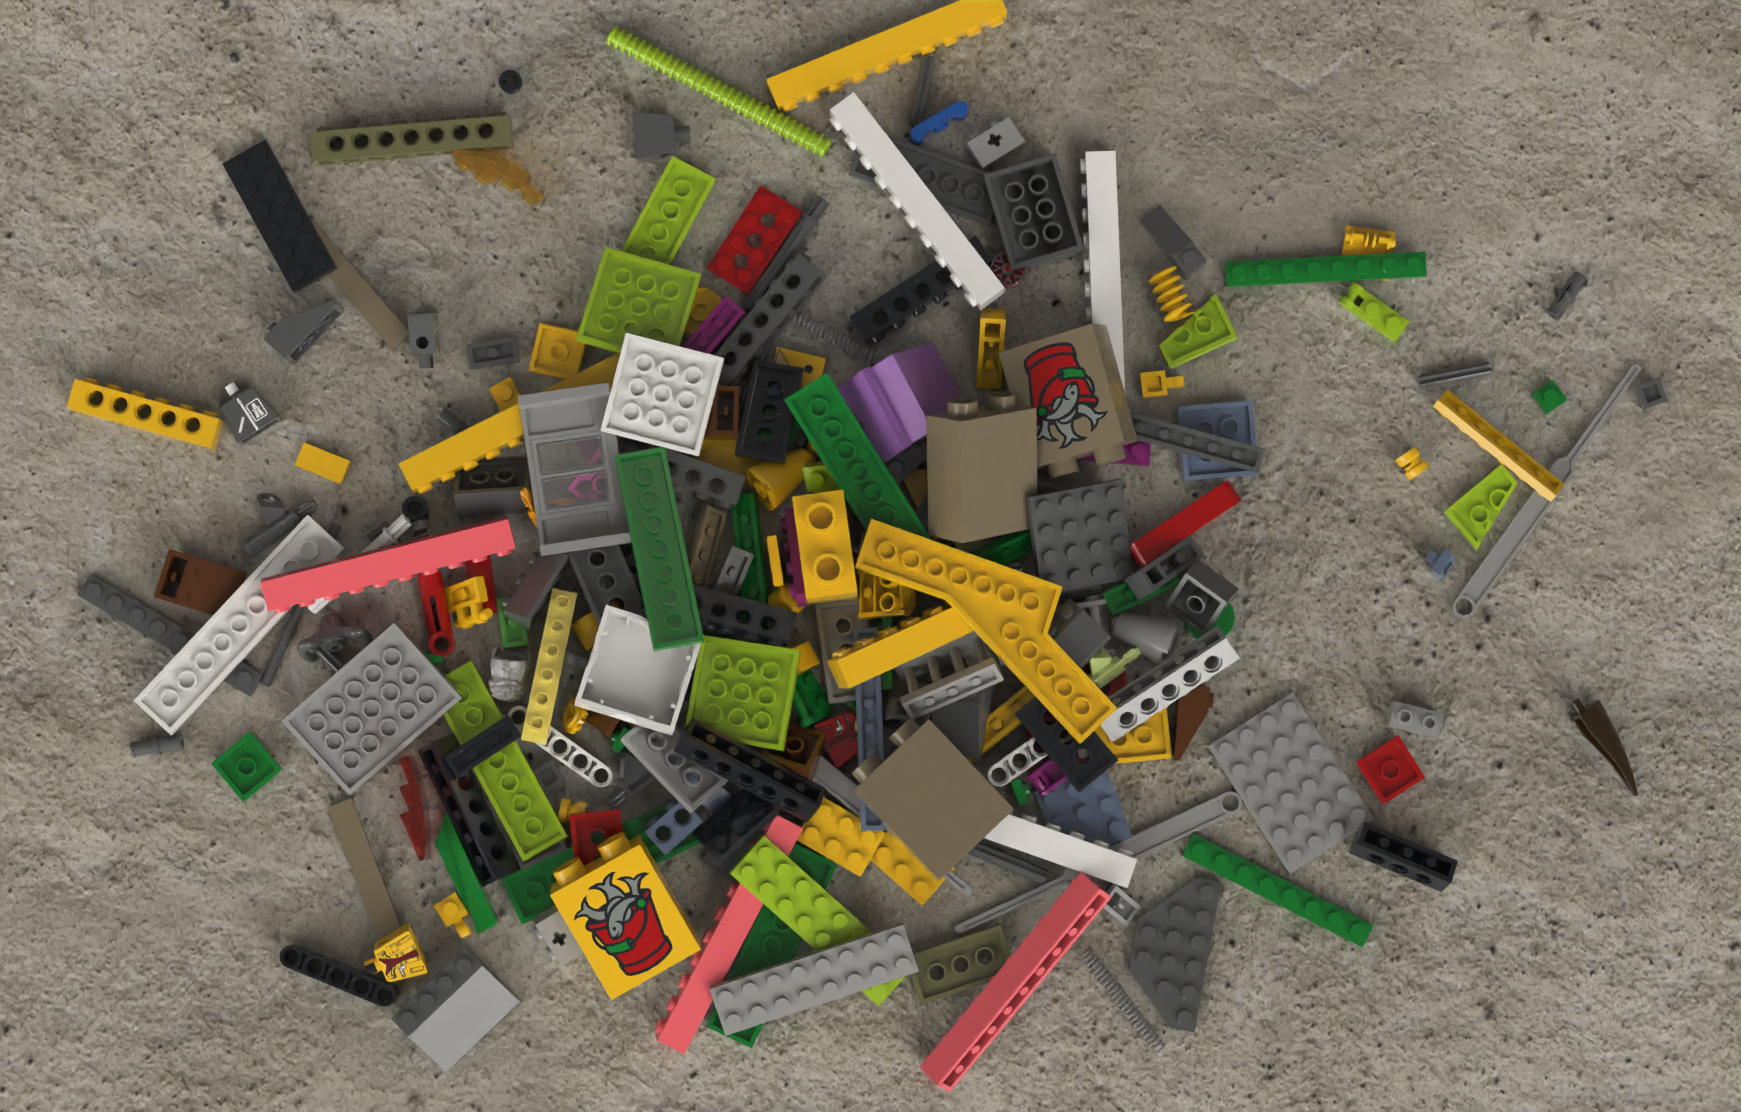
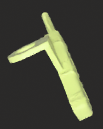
M1102 647L1089 660L1091 674L1088 677L1099 689H1102L1103 686H1106L1107 683L1126 670L1124 667L1126 664H1131V662L1137 659L1138 655L1141 654L1138 647L1132 648L1119 659L1117 655L1112 658L1105 648Z

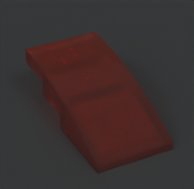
M406 756L399 759L408 783L399 788L409 811L400 814V817L419 861H427L431 859L432 834L429 804L415 756Z

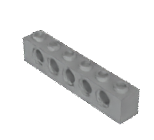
M1216 626L1109 696L1108 698L1117 709L1101 724V727L1113 742L1123 737L1128 731L1139 724L1146 722L1148 718L1160 710L1167 708L1180 697L1187 695L1192 689L1208 681L1224 668L1231 666L1240 658L1221 629Z

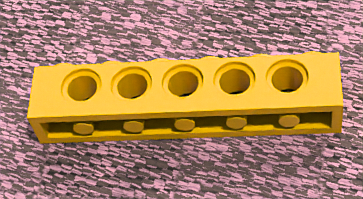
M83 377V381L74 380L66 407L72 411L216 450L224 424V421L218 419L217 413L204 410L203 414L193 412L194 407L181 403L179 407L169 405L170 400L156 397L155 401L146 399L145 393L132 390L131 394L121 392L122 387L109 383L107 387L97 385L98 380ZM97 393H102V403L94 405L93 397ZM126 399L127 408L122 412H118V402ZM146 406H150L152 410L151 415L143 419L141 417V410ZM174 413L176 416L175 422L171 425H166V415ZM198 419L200 422L199 429L195 432H190V422Z

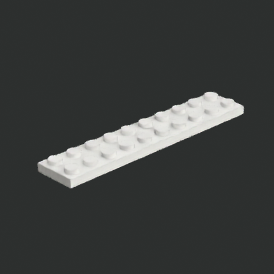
M307 515L134 699V702L170 735H173L288 612L275 613V610L268 611L260 584L261 579L335 560L345 551V548Z

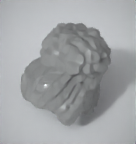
M500 647L494 648L490 660L492 676L488 680L489 690L492 692L491 695L498 700L515 702V700L521 699V696L525 695L527 690V673L531 668L532 656L529 651L523 654L520 651H501Z

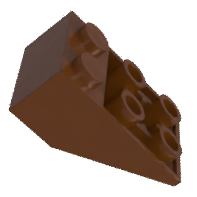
M717 386L704 440H738L739 386Z
M169 549L154 597L214 615L244 583L247 573Z

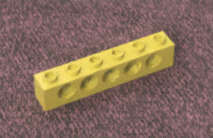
M552 589L521 740L547 744L577 593Z

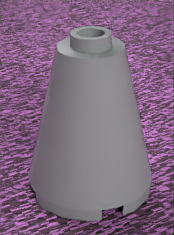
M1121 613L1119 617H1114L1110 630L1114 631V637L1131 648L1138 647L1142 655L1156 664H1160L1175 654L1181 635L1177 634L1178 627L1183 629V621L1173 618Z

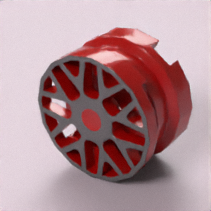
M1001 252L993 259L991 271L1004 288H1014L1024 278L1026 268L1011 270L1006 252Z

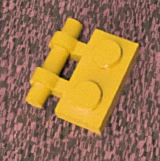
M483 576L473 577L445 588L449 611L456 612L457 620L454 621L457 629L471 628L474 626V623L482 624L492 617V610L490 608L484 609L482 605L483 602L488 601Z

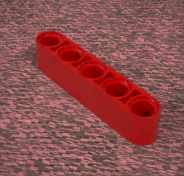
M1225 481L1129 545L1131 555L1140 568H1142L1241 502L1242 499L1230 481Z

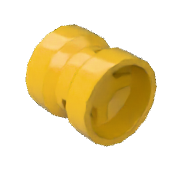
M1416 446L1395 460L1399 467L1404 468L1405 476L1409 481L1430 467L1426 460L1421 459L1419 456L1420 452Z
M562 798L558 816L560 822L568 823L571 813L587 812L588 803L584 801L572 803L570 799Z

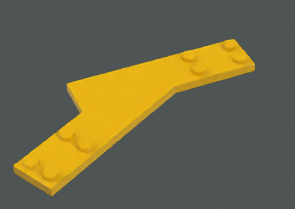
M871 519L869 521L854 568L946 600L1079 744L1117 709L1110 699L1048 634L1063 586Z

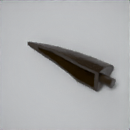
M1579 698L1575 699L1570 703L1576 712L1571 716L1572 720L1584 738L1603 755L1632 794L1637 796L1638 792L1628 757L1601 702L1598 699L1584 707Z

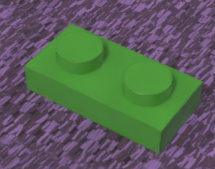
M505 598L496 599L503 650L527 647L526 629L504 617L503 610L505 608L502 607Z

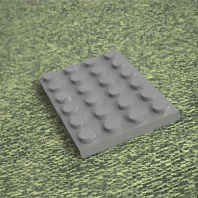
M395 621L281 721L347 794L351 795L462 699L463 695Z
M1293 692L1207 746L1288 874L1296 871L1357 832L1364 822L1371 823L1374 821V818Z

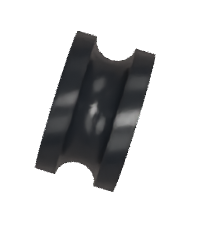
M506 70L500 75L499 84L505 93L515 94L521 89L522 80L516 71ZM509 76L511 79L517 78V81H514L515 86L512 88L510 85L504 86V83H507L506 78Z

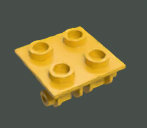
M1346 225L1342 256L1393 253V248H1395L1396 244L1395 232Z

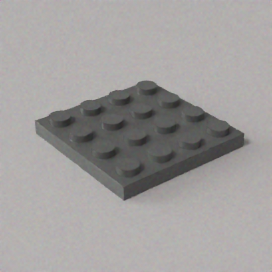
M1117 478L1026 496L1035 576L1037 578L1063 586L1061 592L1124 580L1133 574L1122 479Z

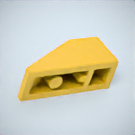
M983 308L980 311L976 388L1001 389L1003 366L999 352L1004 351L1005 309Z

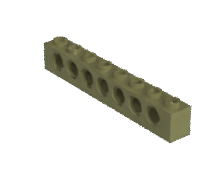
M505 112L490 113V117L469 114L465 116V119L445 116L441 117V121L421 118L417 119L416 123L406 124V121L398 120L392 121L391 125L381 126V123H368L366 127L356 128V125H343L338 130H332L331 127H319L316 129L317 131L310 132L312 162L316 166L514 149L512 120L509 115H505ZM486 126L493 128L490 136L482 137L480 135L482 128ZM464 128L468 130V135L464 139H457L455 137L459 129ZM442 131L443 137L439 141H432V133ZM410 133L418 134V139L415 143L410 144L406 142V137ZM392 135L393 142L390 145L384 146L381 144L384 136ZM367 137L369 140L368 144L363 148L357 147L358 139ZM337 139H342L344 141L342 148L339 150L332 149V143Z

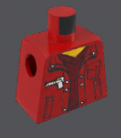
M852 712L814 725L817 731L826 733L824 746L836 768L840 767L858 752L857 720Z

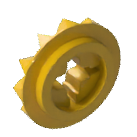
M577 695L568 702L562 717L564 731L575 734L581 729L582 724L585 723L586 716L589 715L587 713L588 709L575 706Z

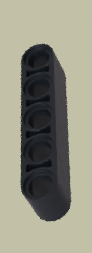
M289 945L280 952V962L285 967L382 1007L390 1006L399 998V989L393 983L373 975L369 976L364 971L301 945ZM290 949L298 952L299 958L296 963H291L287 958V953ZM313 959H318L322 963V969L319 973L312 971L310 967ZM337 968L345 972L346 976L343 982H338L334 978V971ZM360 978L366 979L369 983V988L366 992H361L357 988V981ZM383 988H388L392 992V999L389 1002L382 1000L380 996Z

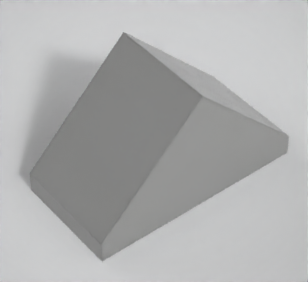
M1110 882L1105 891L1112 898L1103 909L1124 926H1127L1141 906L1114 883Z

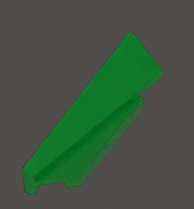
M445 813L435 845L466 910L471 912L477 934H480L501 922L492 906L485 886L482 887L448 813Z

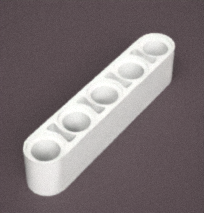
M516 706L508 712V716L518 731L522 733L524 723L517 725L513 720V716L517 711H523L526 714L527 708ZM551 725L547 744L536 743L597 787L609 786L614 779V773L609 766ZM558 740H564L567 743V750L563 754H558L554 749V745ZM580 754H584L588 759L587 766L582 769L577 768L575 765V758ZM599 769H605L608 772V779L604 783L597 782L595 774Z
M1067 731V736L1059 740L1064 744L1072 739L1073 736ZM1032 737L993 764L987 771V779L994 786H1004L1042 760L1047 754L1045 752L1039 754L1034 751L1033 744L1036 740ZM1017 753L1023 754L1026 758V764L1022 768H1017L1012 763L1013 756ZM996 768H1002L1005 771V779L1000 783L995 782L991 777L992 771Z

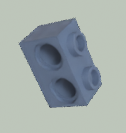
M674 799L665 807L668 812L660 818L656 815L646 824L649 829L645 833L664 855L668 854L704 822L694 810L691 814L689 813L690 818L685 824L679 823L675 817L676 812L679 809H685V807L677 799ZM660 826H667L670 829V837L665 841L657 837L656 832Z

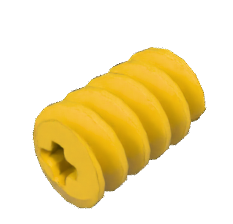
M1177 266L1157 272L1149 280L1150 285H1157L1152 290L1153 294H1161L1156 299V302L1164 304L1160 308V312L1168 313L1163 318L1165 322H1175L1195 313L1187 312L1186 309L1192 304L1183 303L1182 301L1188 296L1187 293H1179L1184 284L1175 283L1181 277L1180 275H1172Z

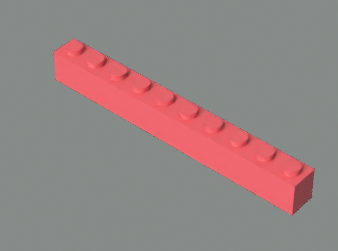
M507 515L262 578L260 584L268 611L275 610V613H282L290 610L292 605L300 604V607L309 606L315 603V599L323 597L325 601L340 597L339 593L349 591V594H356L364 591L366 586L374 585V588L386 586L389 584V580L398 578L399 582L407 581L414 578L413 574L423 572V575L434 574L438 572L440 567L448 566V569L457 568L463 565L462 562L471 559L473 563L486 560L487 555L497 553V556L508 555L512 553L511 549L516 548V543Z
M778 815L762 829L760 837L762 835L766 836L783 853L789 856L803 828ZM757 838L752 841L749 849L756 843ZM736 880L735 884L731 883L725 893L727 899L724 905H720L713 916L715 922L712 928H707L703 934L701 941L704 943L701 950L692 955L689 963L692 966L688 974L684 973L678 983L680 989L677 995L671 996L666 1005L667 1014L664 1019L660 1018L654 1028L657 1041L685 1054L713 1000L709 986L721 983L724 980L763 905L738 880Z
M1080 872L1072 880L1070 886L1056 899L1051 909L1039 920L1032 932L1023 939L1022 944L1013 955L1006 960V963L998 973L990 979L984 990L975 997L973 1003L958 1018L950 1031L942 1037L935 1049L927 1055L920 1068L937 1086L948 1092L952 1091L1112 898L1093 879Z

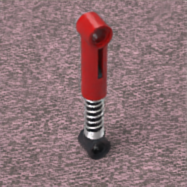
M419 496L408 497L402 504V512L413 524L410 527L411 534L414 536L413 539L429 536L431 534L427 529L429 528V504ZM420 503L422 505L421 513L416 516L411 515V505ZM441 570L430 575H423V572H421L416 577L429 638V648L437 656L448 657L455 652L456 640L453 635ZM436 607H437V612H438V617H439V623H440L441 631L438 630L437 619H436V614H435V609H434V608H436ZM446 637L449 646L446 650L439 651L436 643L440 638Z

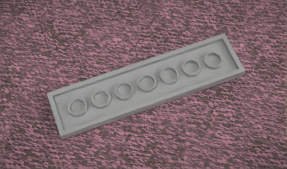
M902 922L709 986L725 1036L919 972Z

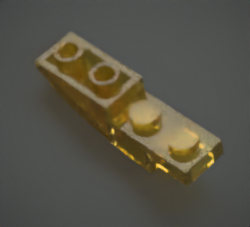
M454 150L451 155L456 160L454 165L464 172H467L468 169L476 174L474 178L482 185L487 186L489 183L495 187L499 180H502L501 186L511 193L516 190L522 194L520 199L531 207L536 204L541 208L546 201L543 194L528 184L532 177L529 172L505 159L482 152Z

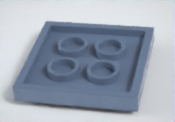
M1252 400L1177 407L1178 425L1257 446ZM1181 452L1183 482L1259 475V473Z
M1107 770L1080 793H1078L1068 779L1041 798L1038 795L1039 791L1034 792L1046 824L1050 823L1061 827V833L1070 835V832L1073 831L1085 835L1084 841L1093 844L1096 839L1109 845L1132 836Z

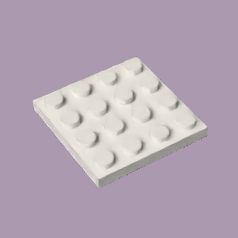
M626 333L600 431L699 456L725 358Z

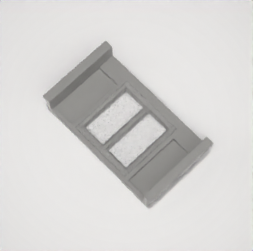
M609 383L518 396L541 556L632 543L615 463V455H619L617 436L600 431L610 396Z

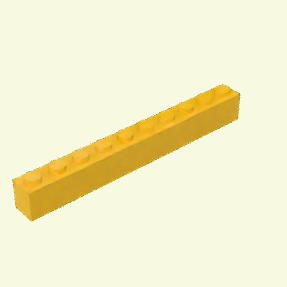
M959 0L766 79L767 86L777 110L788 112L797 108V104L807 100V103L818 100L821 98L820 94L827 91H830V93L838 92L844 88V84L853 82V84L860 83L867 79L866 75L874 72L876 75L888 71L890 69L889 66L899 63V65H904L912 61V57L920 53L922 56L931 54L936 50L935 47L942 44L945 47L953 45L959 41L958 38L964 35L968 37L975 36L986 26L990 25L991 28L997 27L1004 23L1008 12L1003 0Z
M620 353L541 392L609 383V390L611 392ZM519 403L398 463L413 493L419 492V494H423L433 488L432 484L440 480L442 483L456 477L455 473L462 469L469 471L479 465L477 461L485 457L487 460L493 459L501 454V449L507 446L512 449L524 442V432Z

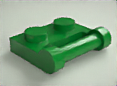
M811 669L798 674L792 703L802 720L800 721L802 728H806L834 713Z

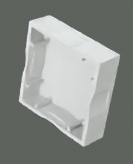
M606 605L591 656L575 700V706L672 736L701 643L653 652L647 619L641 615Z

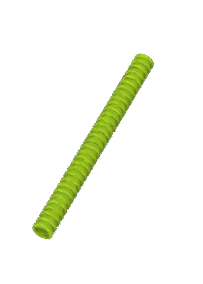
M619 25L614 26L610 31L607 45H614V49L620 48V51L622 53L627 52L629 57L633 55L635 60L640 59L641 63H648V67L654 66L656 71L661 70L663 75L669 74V78L674 77L675 81H682L684 86L688 84L690 89L695 88L697 93L703 92V96L708 95L710 96L709 99H716L718 104L722 102L723 106H729L731 111L735 109L737 114L740 115L742 113L745 118L750 117V121H758V125L763 124L765 129L771 128V132L774 133L776 131L779 136L784 135L786 140L792 139V143H799V147L805 146V150L808 151L810 149L813 154L818 153L820 158L828 152L832 144V138H825V134L819 135L817 130L812 131L810 126L804 127V123L799 124L797 123L798 120H791L789 115L785 117L784 113H778L776 108L770 109V105L767 104L765 106L762 101L757 102L755 97L749 98L750 95H744L742 90L736 91V87L733 86L731 88L728 83L723 84L721 79L715 80L716 77L713 75L710 77L708 72L702 73V69H695L694 65L689 66L687 61L681 62V58H674V54L668 55V51H661L660 47L655 48L653 43L647 44V40L644 39L642 41L639 36L634 37L632 32L628 34L627 30H621Z

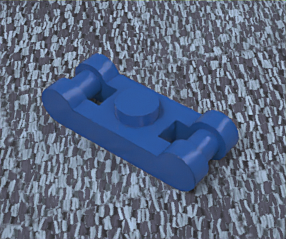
M963 101L956 102L914 126L910 131L911 143L921 145L928 134L934 131L936 134L944 131L949 127L948 123L955 119L958 121L964 120L968 113L967 104Z

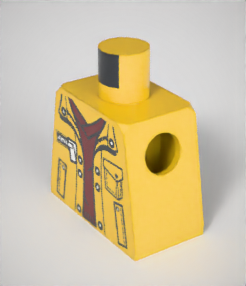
M409 922L378 940L374 944V954L376 957L364 961V966L369 976L383 971L387 982L428 973L427 960Z

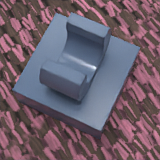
M1445 549L1440 556L1430 550L1425 558L1427 563L1433 566L1431 569L1433 575L1442 581L1456 561L1454 555Z

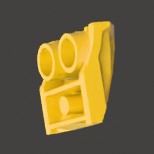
M857 569V574H859L860 604L858 619L911 615L916 605L915 589Z

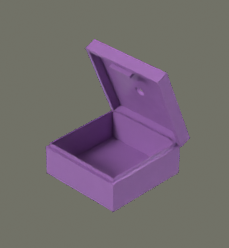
M933 342L892 354L876 365L859 371L838 387L858 422H862L863 430L884 463L911 446L912 443L927 438L926 415L946 412L948 400L962 398Z

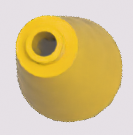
M799 448L787 453L785 464L763 461L749 466L744 471L750 488L755 487L758 492V500L769 511L777 509L805 479L803 472L804 464L815 463L816 458L809 449Z

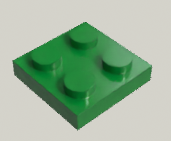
M249 731L211 763L242 802H246L283 771V768L252 731Z

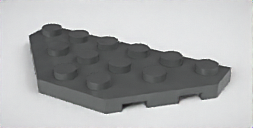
M1194 878L1181 889L1137 918L1128 969L1169 1028L1195 1033L1221 882Z

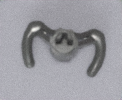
M331 613L321 618V624H319L320 632L298 643L297 651L305 661L315 663L317 656L308 651L312 648L323 645L329 651L335 652L343 649L347 644V639L363 638L362 648L364 649L373 641V637L369 630L362 626L345 627L344 619H341L339 614Z

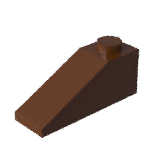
M1197 686L1187 695L1176 700L1172 760H1180L1207 715L1208 707H1213L1214 693L1210 692V687Z

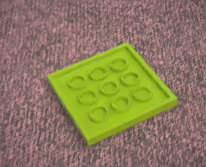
M605 247L576 341L621 353L625 334L629 333L680 346L702 274Z
M704 635V643H701L697 656L685 727L692 718H695L744 745L784 751L801 651Z

